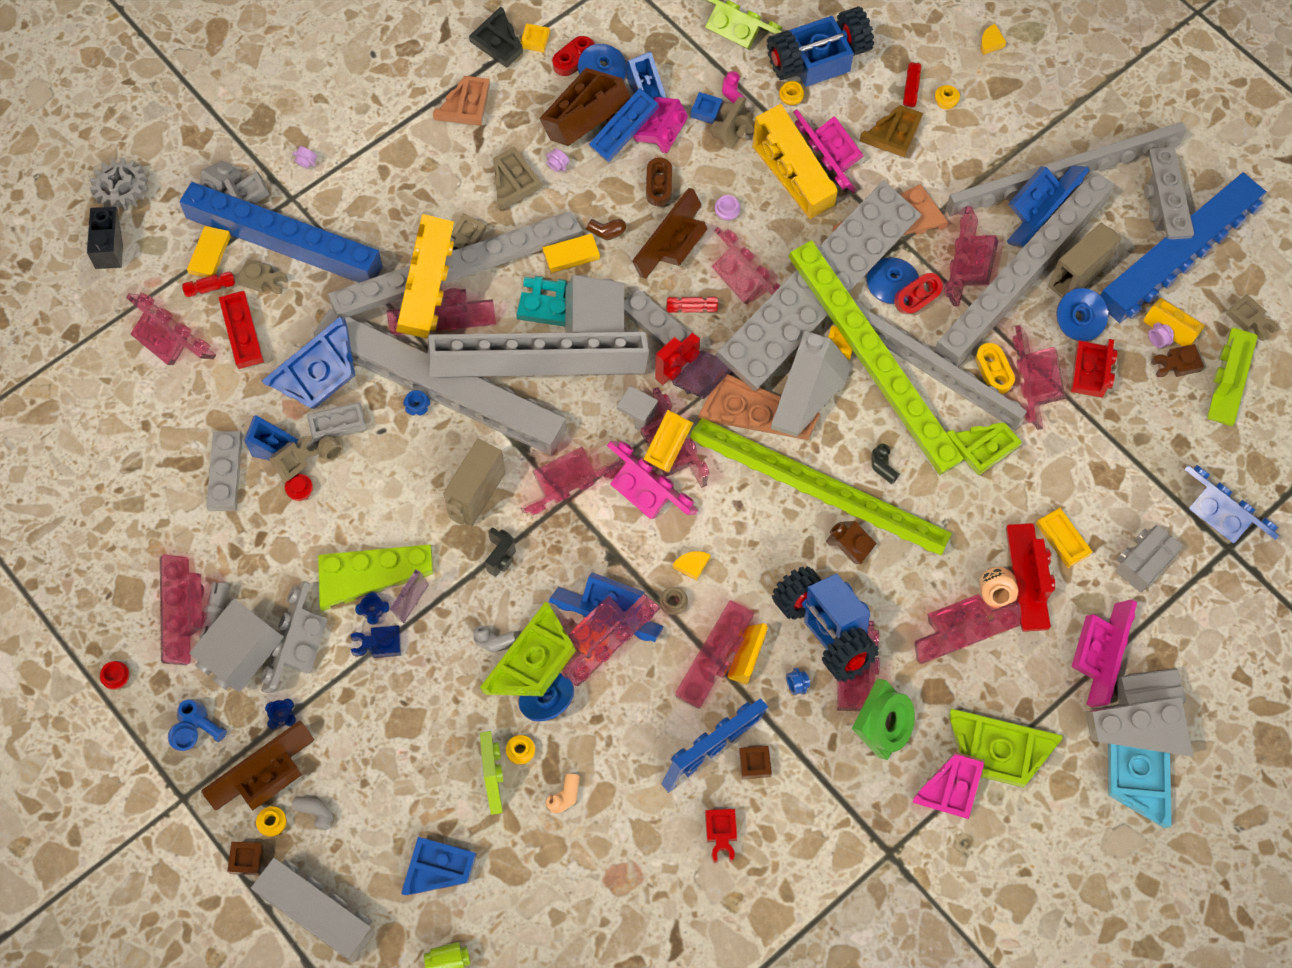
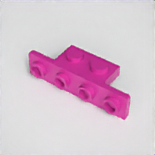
M796 109L793 112L797 117L794 123L803 134L808 132L811 137L808 142L816 152L821 150L824 155L821 158L822 162L829 171L834 169L838 174L835 177L837 183L843 190L848 188L852 193L857 191L844 172L863 158L864 155L839 120L834 116L814 131L805 117Z
M622 440L620 442L610 441L607 444V447L626 462L610 485L649 519H654L668 500L674 503L686 515H696L699 510L693 505L695 503L694 500L683 492L681 494L673 488L674 483L664 475H657L653 471L654 466L644 460V458L639 459L632 453L634 449Z
M1133 599L1115 603L1109 623L1094 614L1085 617L1071 667L1093 679L1086 703L1091 708L1109 705L1114 695L1115 682L1121 669L1124 650L1128 644L1131 624L1135 618L1137 602Z

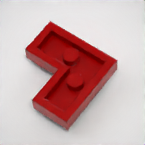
M693 332L683 342L674 337L656 353L655 379L661 385H664L669 379L672 381L677 378L684 365L688 362L692 363L697 359L700 354V338Z

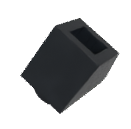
M117 207L90 208L87 254L95 269L122 268L123 241Z

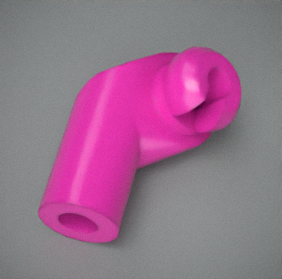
M729 71L722 82V93L732 103H735L738 97L745 98L737 91L740 76L735 71Z

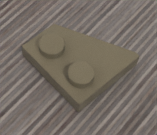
M515 146L493 158L497 202L500 211L542 188V182Z

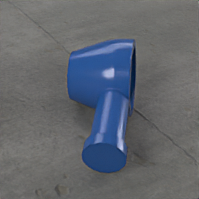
M188 699L179 704L177 709V719L179 722H189L196 729L200 727L214 737L213 739L216 742H220L225 737L227 730L220 728L207 718V709L203 703L195 699ZM188 707H193L191 713L185 714V710Z

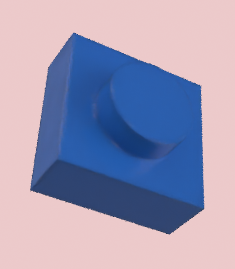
M699 92L691 110V118L713 124L718 117L723 99Z

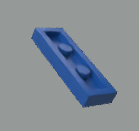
M639 88L589 143L590 148L609 163L657 111L659 104Z

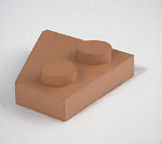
M464 76L458 83L457 88L446 96V102L439 109L435 108L433 119L481 126L490 88V79Z

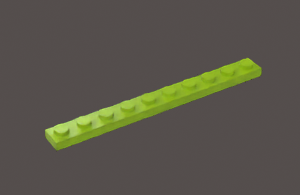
M811 240L791 251L788 255L789 259L939 476L961 463L964 458L813 241Z
M701 418L691 432L689 439L697 442L702 447L710 448L726 458L736 460L752 470H757L778 482H783L802 493L818 498L825 504L833 505L846 511L851 516L861 518L875 527L887 530L903 540L923 547L929 552L942 556L952 535L951 532L704 418Z

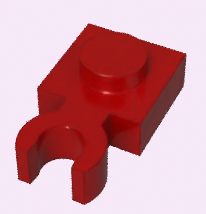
M735 809L705 810L707 843L716 842L711 855L713 863L718 862L717 854L720 851H726L729 855V862H733L735 851L729 844V841H737Z

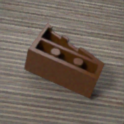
M585 68L539 119L551 141L569 146L618 112L631 97L623 78Z

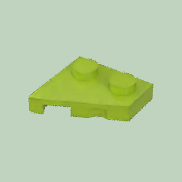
M1005 422L991 424L988 427H971L968 431L955 432L950 430L946 433L964 460L978 476L1018 449L1022 444V441Z
M491 731L480 732L483 774L491 815L503 813L499 783L504 782L502 765L496 764V760H501L499 742L493 743Z

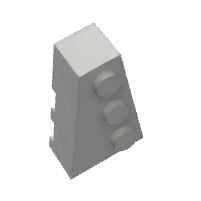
M1168 697L1085 711L1091 741L1194 757L1182 697Z

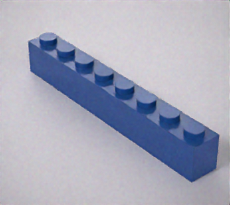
M1242 172L1190 216L1194 231L1192 238L1167 239L1166 236L1103 289L1100 296L1107 305L1108 314L1118 323L1123 322L1127 317L1130 319L1134 318L1141 310L1142 304L1145 302L1150 304L1159 295V290L1162 287L1167 289L1177 279L1176 275L1180 272L1185 274L1194 265L1196 258H1204L1211 251L1212 245L1215 242L1220 244L1230 233V229H1238L1245 222L1246 216L1249 213L1254 215L1264 204L1262 199L1267 191Z
M192 181L179 201L186 219L208 227L229 231L230 235L358 283L378 277L383 268L379 250Z

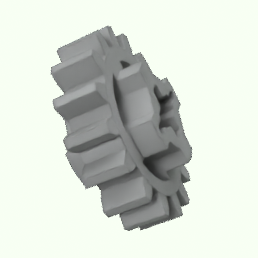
M121 158L119 163L111 159V165L107 166L105 163H102L103 169L101 171L94 170L97 178H90L92 184L90 190L98 204L102 203L103 207L112 206L117 207V209L123 207L127 211L129 204L136 207L138 206L137 199H145L142 192L148 191L146 184L148 179L142 167L136 166L135 161L131 160L127 164L125 158Z

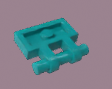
M535 276V278L524 277L523 287L533 288L532 293L521 292L516 314L517 320L565 327L567 280H545L543 276ZM542 290L556 292V295L554 297L541 295Z

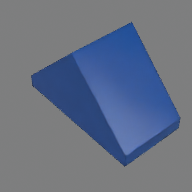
M651 51L627 60V82L634 94L640 88L652 99L654 97L666 98Z
M257 415L253 416L244 439L252 457L270 461V456L289 442L297 444L299 440Z

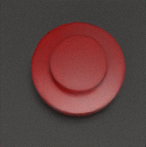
M296 474L285 483L287 496L295 501L306 500L313 491L311 479L304 474Z
M120 661L108 662L100 671L101 683L110 690L122 688L127 684L130 677L128 667Z

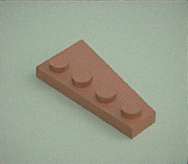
M921 184L900 194L922 214L904 235L915 233V235L926 233V230L933 228L938 230L947 228L948 221ZM842 222L834 225L832 232H834Z
M721 372L698 415V420L704 418L712 423L809 440L819 420L820 413H816L815 418L797 437L771 429L781 397L761 388L754 392L742 380Z

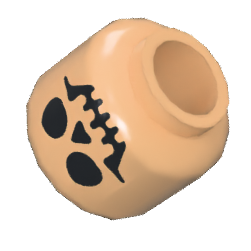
M993 567L985 571L980 578L979 587L982 599L990 607L997 609L1007 608L1017 599L1019 591L1015 576L1008 569Z

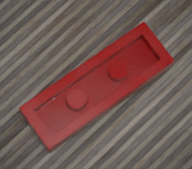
M245 291L218 297L237 368L242 369L264 363Z

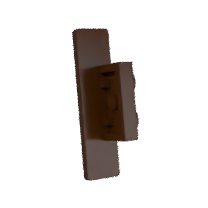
M688 188L634 257L632 262L641 278L646 279L659 261L680 266L708 228L704 221L692 219L702 206L694 189Z
M298 721L201 790V793L214 810L220 809L241 794L253 811L302 776V773L291 757L312 743L314 738L303 722Z

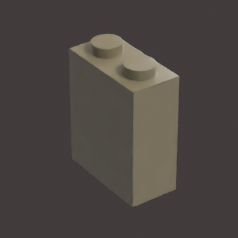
M1102 222L1099 223L1059 259L1048 287L1061 298L1074 289L1085 288L1109 266L1121 238L1112 228H1108Z
M477 438L443 492L448 515L454 522L461 525L464 523L470 526L474 525L506 474L502 450Z

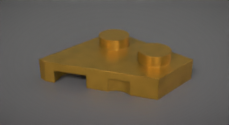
M899 105L888 116L878 120L876 126L869 131L864 130L860 135L859 141L905 158L924 113Z

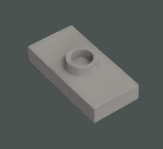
M360 402L307 415L313 442H318L325 436H333L335 438L367 430Z

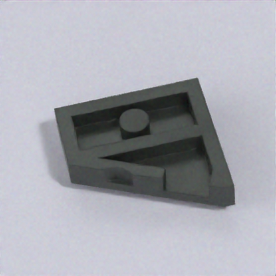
M499 7L469 35V40L473 45L506 68L523 53L522 45L518 37L515 36L512 24L508 22L505 10L502 7Z

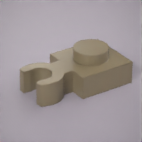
M463 213L452 230L451 238L455 240L453 250L478 243L487 229L486 225Z
M247 259L237 278L240 286L262 293L265 287H269L273 293L282 294L281 286L275 284L279 281L288 282L285 273H273L272 266L251 259Z
M1247 294L1226 313L1244 331L1252 328L1254 334L1261 341H1264L1269 335L1263 328L1273 333L1278 327L1273 320L1263 317L1267 311Z
M311 436L301 437L297 444L289 442L269 457L283 481L290 480L308 466L304 458L313 457L318 454L317 448L307 449V443L312 439Z

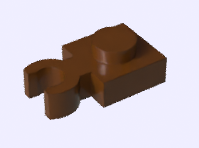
M1195 344L1170 349L1167 356L1159 354L1151 361L1152 365L1161 364L1164 366V368L1158 369L1157 377H1165L1169 371H1174L1175 376L1179 377L1201 372L1204 368Z

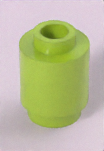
M460 942L431 948V952L424 953L425 968H466V966L471 965L467 946L461 947Z

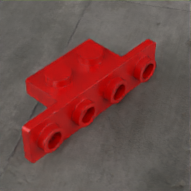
M1033 523L1008 524L1006 526V535L1012 573L1015 576L1019 590L1017 605L1021 630L1023 632L1047 631L1051 627L1047 600L1052 592L1055 591L1056 586L1055 577L1053 574L1050 575L1049 565L1051 564L1050 549L1045 547L1044 538L1036 539Z

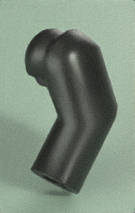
M881 443L871 453L872 468L892 485L900 474L889 466L888 455L891 453L889 446Z

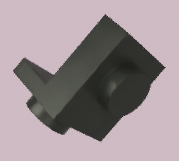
M492 527L488 531L489 538L497 546L485 560L487 572L497 577L500 571L505 572L509 568L516 549L513 541L514 538L508 532L502 529L498 531Z

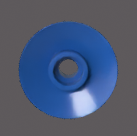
M595 44L586 48L580 55L578 61L579 74L585 68L623 78L624 81L627 74V63L622 53L615 47L607 44ZM600 61H604L608 63V65L602 66L600 64Z
M893 257L879 260L868 272L867 286L876 299L887 304H894L896 293L919 276L915 268L907 261ZM890 275H896L898 278H892Z
M1086 288L1074 289L1065 294L1060 300L1056 312L1057 322L1067 337L1076 341L1092 340L1098 337L1107 325V305L1103 298L1093 290ZM1077 311L1082 314L1080 321L1075 316Z
M559 673L543 696H520V711L527 719L538 722L557 717L572 702L574 697L573 683L566 675Z

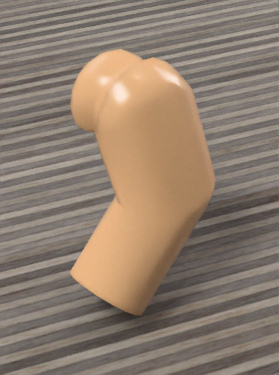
M565 774L564 789L554 796L549 795L547 797L546 806L551 812L562 813L576 803L579 775Z

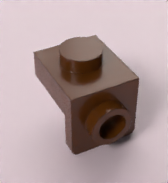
M856 521L838 522L830 530L831 535L826 540L829 546L837 545L854 564H861L877 544Z

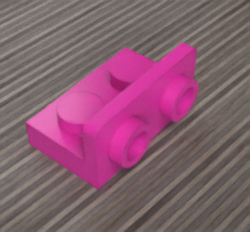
M654 97L653 100L659 104V108L633 137L636 142L657 143L662 153H668L685 124L688 115L679 99Z

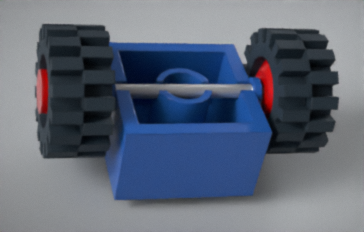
M857 6L838 13L837 22L832 15L769 36L767 39L768 44H766L769 50L767 53L777 78L785 80L799 75L805 87L850 72L853 56L872 50L874 45L872 40L874 39V34L871 32L873 28L870 26V19L867 18V13L863 11V8Z
M806 566V568L799 567L798 572L795 569L792 570L790 576L786 574L783 577L784 581H779L776 584L778 588L773 590V602L788 619L796 620L798 616L800 618L805 616L804 623L826 649L823 652V664L837 681L847 682L848 678L853 680L855 675H862V671L864 669L868 670L871 667L869 664L874 663L876 660L875 656L879 654L877 651L879 650L878 646L868 635L870 610L867 604L857 598L850 584L844 582L837 573L822 580L813 568L811 569Z

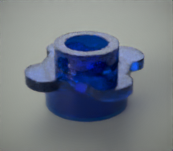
M375 592L368 593L361 600L360 604H357L355 607L357 615H363L370 625L377 624L383 613H387L390 610L389 603L383 602ZM372 606L375 607V610L373 611L370 610V607Z
M287 698L267 703L265 706V711L269 718L267 726L271 730H276L279 726L284 725L291 727L296 723V717L292 711L294 702ZM283 712V716L279 717L278 713Z

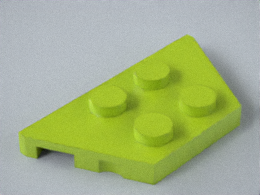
M544 602L480 686L484 694L543 696L574 655L576 649L549 603Z
M951 709L948 715L959 753L984 760L981 778L1022 788L1026 786L1062 740V735Z

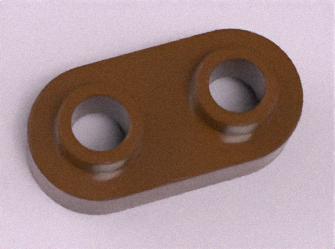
M658 157L649 161L647 165L646 199L653 206H664L669 203L672 196V165L667 159Z

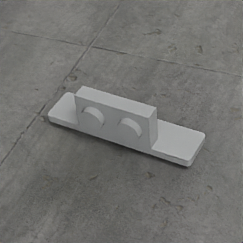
M1175 148L1150 149L1148 154L1153 174L1144 188L1145 198L1149 199L1150 221L1154 222L1155 231L1166 232L1167 239L1192 238L1194 231Z
M306 581L296 585V587L293 586L288 594L287 602L290 604L287 613L285 612L282 615L278 628L281 629L280 634L284 638L270 654L272 656L270 665L266 666L262 673V692L269 693L276 689L283 665L306 674L312 670L328 619L302 609L310 583Z

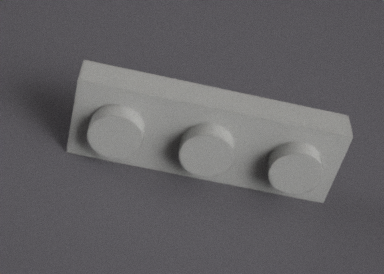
M639 289L624 301V314L662 347L674 337L683 342L691 334Z
M241 431L213 432L207 496L208 511H237L243 437Z

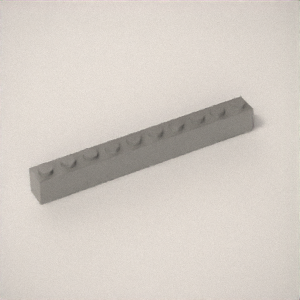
M1093 170L940 338L934 352L941 357L950 359L955 366L959 367L1106 204L1115 184Z
M333 309L328 310L314 331V337L337 319ZM351 316L345 318L354 364L409 390L422 391L429 399L552 457L567 431L566 418L560 412L542 408L536 401L529 398L525 400L517 396L509 388L495 386L489 379L483 376L429 377L428 354L423 352L418 346L412 343L405 344L399 341L393 334L388 332L384 334L367 322L360 323Z

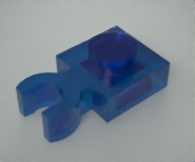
M399 625L370 628L371 636H365L360 632L350 635L352 641L362 642L359 648L351 649L353 656H363L368 651H371L373 658L402 656L401 630Z

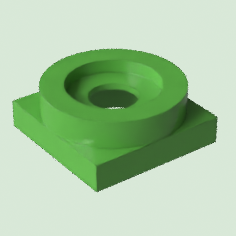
M877 678L852 730L878 758L888 760L892 752H896L905 746L912 734L915 721L913 703L907 695L896 692L887 680ZM890 712H892V714H891V720H890V723H889V725H891V726H890L889 730H887V729H886V718H887L888 714H889Z

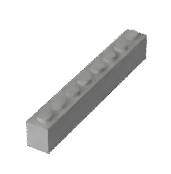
M646 332L428 335L427 357L429 377L645 373L649 349Z

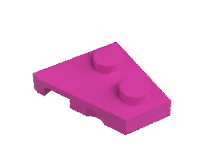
M954 752L915 794L913 803L969 819L984 760Z

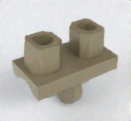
M738 97L735 103L725 102L721 109V115L725 121H714L711 126L713 137L723 140L726 148L732 149L739 136H743L744 133L751 134L754 132L755 122L752 120L754 115L745 107L746 99L743 97Z

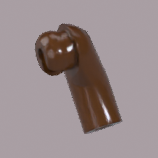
M591 219L586 230L604 240H611L622 235L627 226L622 219L612 220L605 224Z

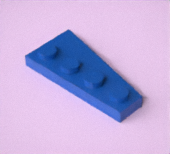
M761 698L753 704L750 702L745 703L737 710V715L731 720L729 717L724 718L715 726L716 730L710 735L706 732L693 742L694 746L686 751L685 748H682L671 758L672 764L661 783L665 790L669 793L677 787L676 783L682 774L685 773L689 777L697 771L698 767L705 761L706 755L710 759L716 756L727 745L726 739L733 742L761 720L768 708L766 703Z

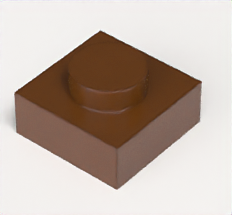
M769 745L739 748L742 780L772 776Z
M231 841L227 872L237 875L260 876L264 845L262 843Z

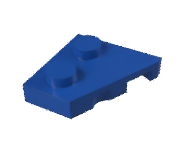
M418 837L401 894L412 895L469 883L477 853Z

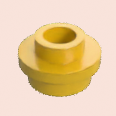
M788 81L780 88L779 98L786 105H797L804 98V90L798 82Z
M943 85L935 92V101L942 109H951L959 102L960 93L953 86Z
M514 736L506 745V755L514 764H526L535 755V745L527 736ZM518 745L526 747V750L521 754L515 752V748Z
M274 806L264 808L256 818L258 831L267 837L281 834L287 824L285 813L280 808ZM271 816L276 817L273 825H266L267 818Z

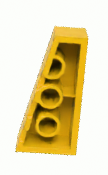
M782 104L755 117L752 147L807 217L812 219L835 206L838 192L835 183L829 179Z
M422 214L396 332L426 339L430 331L435 332L438 316L434 315L435 306H441L444 291L439 290L441 281L446 282L449 266L445 265L446 256L451 257L454 241L450 240L454 225L453 221Z

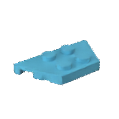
M1108 743V796L1163 828L1171 827L1170 753Z

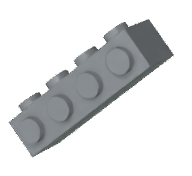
M273 858L251 889L353 963L375 934V931L369 926L372 920L358 910L355 914L345 909L348 903L333 893L328 897L321 892L324 887L311 876H308L306 880L297 874L300 869L287 859H284L281 863Z

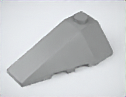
M807 331L804 332L771 424V429L797 437L815 418L816 413L830 402L837 391L840 392L845 386L852 364L830 338Z

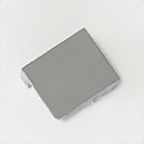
M629 386L617 404V409L634 418L635 429L645 433L658 413V400Z

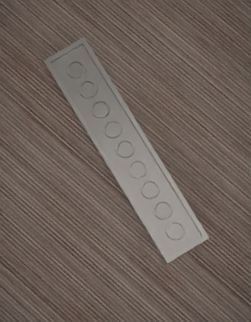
M883 180L818 247V250L849 293L922 214ZM796 270L723 345L715 356L755 392L800 345L804 332H812L828 314L798 270Z

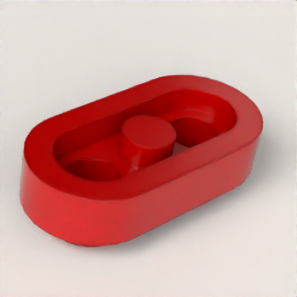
M578 36L554 54L552 58L554 72L560 76H570L578 70L580 55L586 48L595 45L594 41L587 36Z
M926 273L900 289L894 298L896 309L902 314H912L933 301L942 292L943 284L940 277L934 273ZM924 283L928 285V291L924 290ZM905 297L909 300L908 306L904 303Z

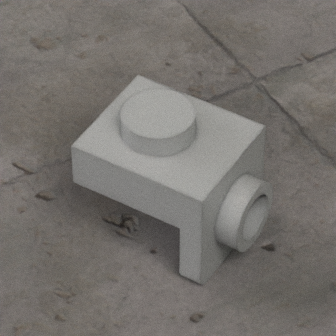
M220 161L202 170L200 185L223 193L224 189L227 188L224 180L229 178L235 184L241 181L242 172L232 167L231 164Z
M257 171L236 185L229 178L224 180L228 189L225 191V194L252 204H256L270 195L262 176Z

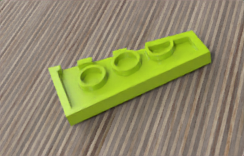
M431 544L318 555L321 611L331 609V606L342 602L346 604L355 601L357 597L369 593L376 594L382 592L384 588L396 584L400 586L433 575Z

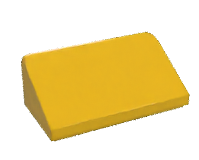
M1163 298L1157 300L1144 318V322L1152 328L1155 323L1170 326L1174 333L1173 341L1181 346L1192 345L1205 327L1203 323Z
M761 623L745 628L728 673L729 679L745 685L749 684L767 634V624Z

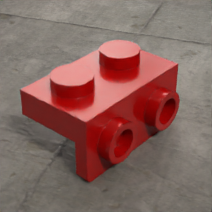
M1108 339L1106 345L1078 341L1071 392L1103 398L1107 389H1112L1115 373H1111V366L1115 365L1118 352L1114 349V339Z

